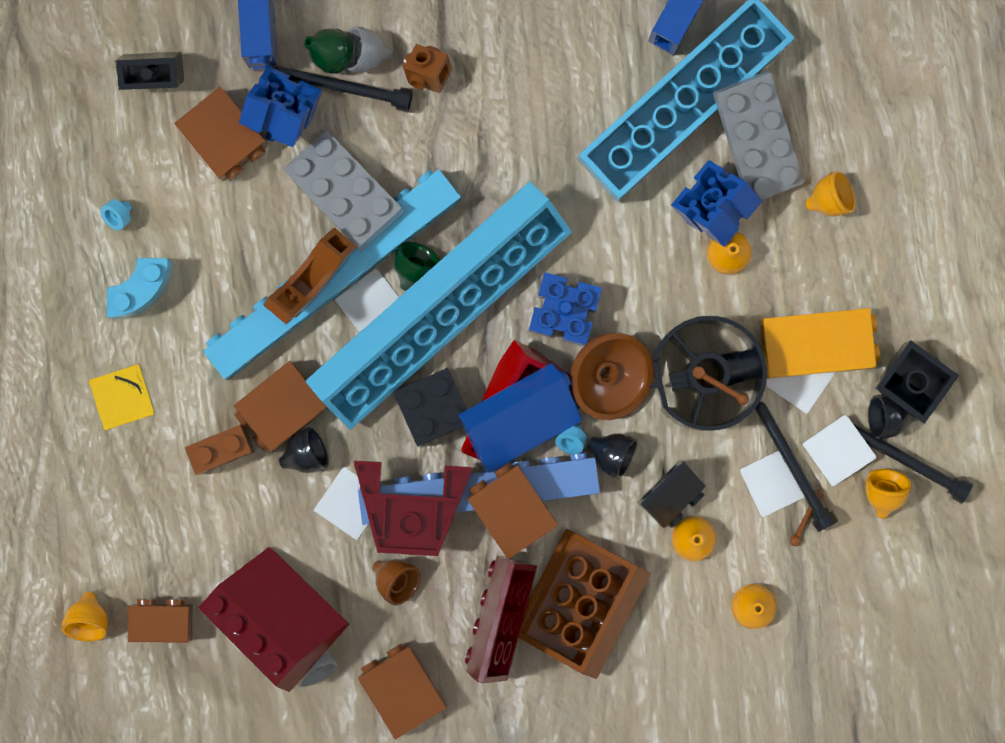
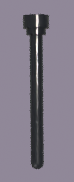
M281 66L274 68L290 75V81H303L312 86L389 102L398 111L408 113L411 106L413 89L401 87L400 90L394 89V91Z
M760 401L755 410L814 513L812 515L814 519L812 523L817 532L837 523L838 519L834 512L829 511L828 507L824 508L768 407L764 402Z
M853 423L870 447L948 489L947 493L951 495V499L960 504L968 497L973 487L972 482L963 477L961 479L956 477L952 479L888 442L876 439L872 433Z

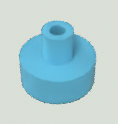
M111 199L101 207L100 213L102 219L110 228L119 231L130 223L131 216L129 212L132 210V206L127 201L121 203L116 199Z
M576 424L563 431L555 439L557 447L568 454L581 453L587 442V436L582 431L580 424Z

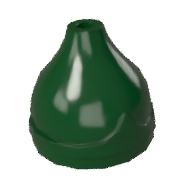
M341 29L320 30L314 36H308L304 42L314 65L326 73L338 74L349 65L353 56V40L348 33Z
M405 242L399 246L396 251L394 266L402 290H408L440 261V258L432 249L416 242Z

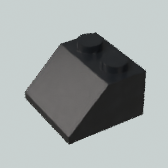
M909 340L903 343L887 365L875 389L925 424L959 375L916 343Z
M678 461L637 503L663 529L667 525L672 528L683 518L684 515L681 511L688 504L693 507L704 497L705 494L702 490L706 486L684 461Z

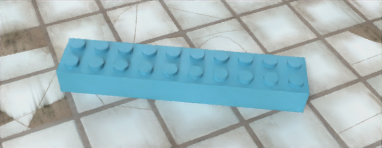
M529 181L322 367L316 370L305 382L319 399L351 430L572 233L571 229L551 201Z

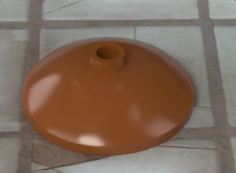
M610 332L593 338L579 351L571 367L570 381L572 384L570 390L573 399L579 408L597 419L614 420L630 414L644 401L650 390L649 385L652 384L653 380L651 356L639 340L625 333ZM606 367L604 374L600 375L602 368Z

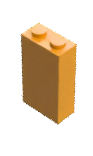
M870 308L764 318L760 320L762 347L769 369L767 379L876 368V362L880 361L879 345L874 344L873 332H877V321L875 314L871 315Z

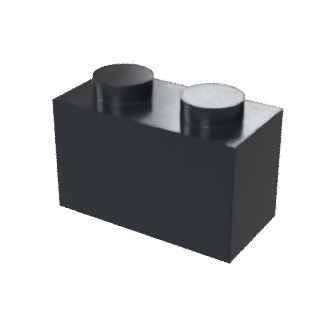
M182 51L123 54L115 60L119 90L175 88L185 81Z

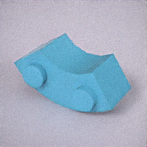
M138 258L135 271L128 280L120 285L107 287V318H129L151 307L161 297L169 283L173 261L168 258Z

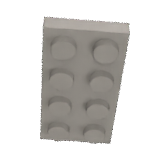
M765 71L713 92L739 178L747 182L761 200L803 184L804 181L771 72Z
M327 130L283 168L285 173L332 223L357 246L360 252L404 213L402 207Z

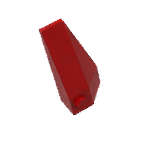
M513 340L497 364L482 401L551 363L559 372L563 371V369L537 350ZM467 436L461 451L478 459Z

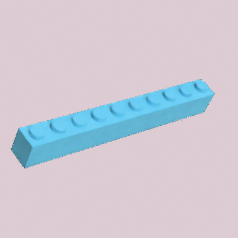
M439 169L434 173L432 170H429L417 180L419 182L418 186L411 191L406 188L396 195L394 200L402 207L404 213L364 250L360 252L356 248L326 288L297 318L294 317L287 325L263 306L268 298L266 296L253 306L255 311L248 317L241 315L230 323L229 326L232 329L222 336L218 333L206 342L208 347L203 350V353L224 380H229L392 255L402 243L410 241L461 201V197Z

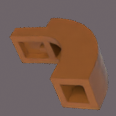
M334 227L319 240L298 270L267 298L263 306L287 325L294 317L297 318L319 296L344 266L357 246Z

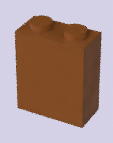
M219 86L174 124L223 182L226 179L231 181L240 175L243 171L241 167L249 160L255 162L266 153L264 148L268 144L258 132L239 124L242 112L222 87Z
M288 361L233 405L238 411L234 414L235 417L245 428L250 426L256 433L253 439L263 451L268 448L270 452H275L328 409L305 382L307 379L292 361Z
M510 463L503 465L494 472L497 477L488 483L484 479L469 489L472 494L467 496V500L507 559L558 526L557 521L518 463L513 466Z
M401 643L386 652L388 658L378 663L374 659L361 667L363 673L358 677V680L395 740L447 708L445 700L412 646L409 644L403 647Z

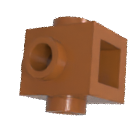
M415 44L412 52L408 53L403 61V70L408 83L419 90L428 89L440 93L452 71L448 54L441 52L433 46L425 47Z

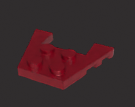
M354 460V467L377 553L438 556L472 472V467L444 466L443 497L381 494L382 462Z

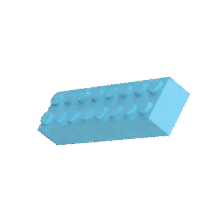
M760 0L746 1L578 155L577 160L618 203L718 111L713 92L758 75L793 42L795 37Z

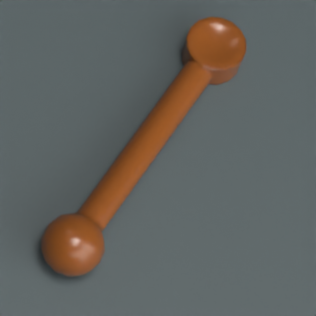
M702 367L693 369L692 374L695 378H702L736 398L740 405L748 403L749 397L747 394H739L707 375Z
M817 489L815 492L821 501L824 495L821 490ZM810 506L796 534L790 538L792 546L796 547L801 544L800 537L813 512Z

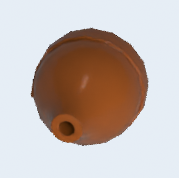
M402 559L378 560L372 566L378 592L386 602L394 606L406 602L413 596L419 586L421 579L419 569Z

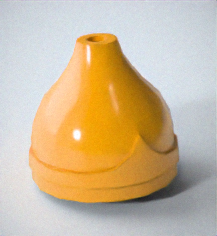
M840 171L831 172L820 179L811 196L805 201L809 211H817L831 217L850 214L854 211L856 203L852 186L847 177Z
M736 232L725 247L712 239L707 247V258L710 265L717 272L725 275H735L743 271L748 266L752 256L751 245L748 239L740 232Z
M876 469L869 472L865 480V492L868 502L876 511L877 517L885 519L890 513L904 505L911 492V481L906 475L891 469Z
M689 516L680 520L674 527L672 545L675 552L681 558L688 561H701L713 552L716 545V532L706 519L699 516Z
M748 584L741 587L734 594L732 613L742 626L749 629H760L768 626L774 619L776 600L773 593L767 587L760 584Z
M85 592L80 600L68 608L61 625L64 635L84 642H94L105 638L108 630L107 615L103 607L98 603L95 593Z

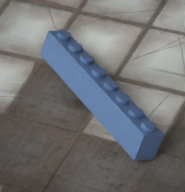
M588 452L570 455L571 461L559 462L557 456L542 458L541 465L530 466L529 460L511 463L512 466L518 463L543 501L600 493L595 458H588ZM483 466L482 473L470 474L455 513L474 510L467 500V496L472 494L469 489L483 479L488 483L497 477L494 472L499 468L488 473ZM440 472L424 474L423 481L412 482L411 476L394 478L393 485L382 486L381 481V494L443 497L444 478H441ZM358 489L362 525H368L370 523L361 490Z

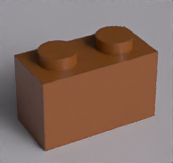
M243 425L235 426L184 447L195 475H201L255 453L246 428Z
M137 599V604H132L128 607V642L188 643L192 641L193 605L185 604V599H167V604H155V599Z

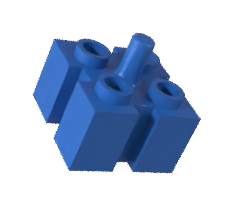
M268 66L260 76L258 84L255 83L247 94L239 124L259 133L266 130V139L268 141L274 142L277 140L281 144L294 147L301 137L303 129H306L314 118L322 90L303 81H300L298 84L290 81V75Z
M708 160L695 175L696 184L691 190L685 187L671 206L688 225L701 233L704 231L710 239L725 247L739 230V220L741 218L748 219L762 203V200L747 182L732 173L729 175L722 167Z
M544 272L538 298L545 299L542 308H534L528 332L551 338L553 331L564 334L562 341L584 347L587 344L593 323L586 321L587 313H595L602 288L579 282L576 289L566 286L568 278Z

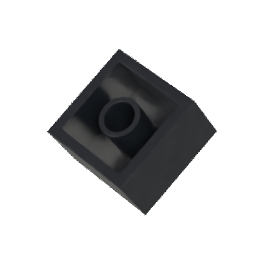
M448 368L393 392L417 447L463 427L458 415L467 409Z

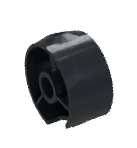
M720 316L695 317L674 327L656 345L651 356L656 383L649 385V388L658 389L662 407L661 411L674 423L696 431L721 430L738 424L757 407L765 391L769 375L768 363L763 347L742 325ZM713 324L726 328L736 334L745 343L748 350H737L724 354L705 352L695 356L675 333L690 325ZM668 340L689 361L686 364L685 370L669 373L672 391L689 388L693 393L697 394L689 421L675 414L667 404L658 360ZM700 361L713 363L718 370V381L726 386L745 383L747 380L755 379L752 396L744 409L734 418L716 426L696 424L704 395H712L722 391L716 386L706 388L697 382L692 371Z

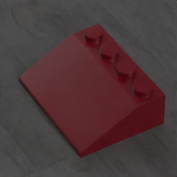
M271 547L265 549L217 585L198 607L276 687L288 692L297 685L350 625Z
M498 555L496 560L491 562L488 571V577L491 578L489 587L484 590L480 602L481 606H483L481 617L476 619L473 627L475 640L473 647L468 649L465 663L468 664L466 672L477 682L484 684L508 681L538 565L513 558L507 559L506 556Z

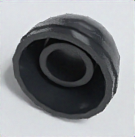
M883 394L874 395L870 400L868 423L870 431L876 439L895 437L901 434L908 425L917 421L916 418Z
M308 427L291 438L285 452L279 458V464L283 469H294L302 473H314L327 468L329 459L321 437L313 428Z
M613 433L604 437H592L588 443V448L593 452L598 465L606 474L620 479L631 463L638 441L630 435Z

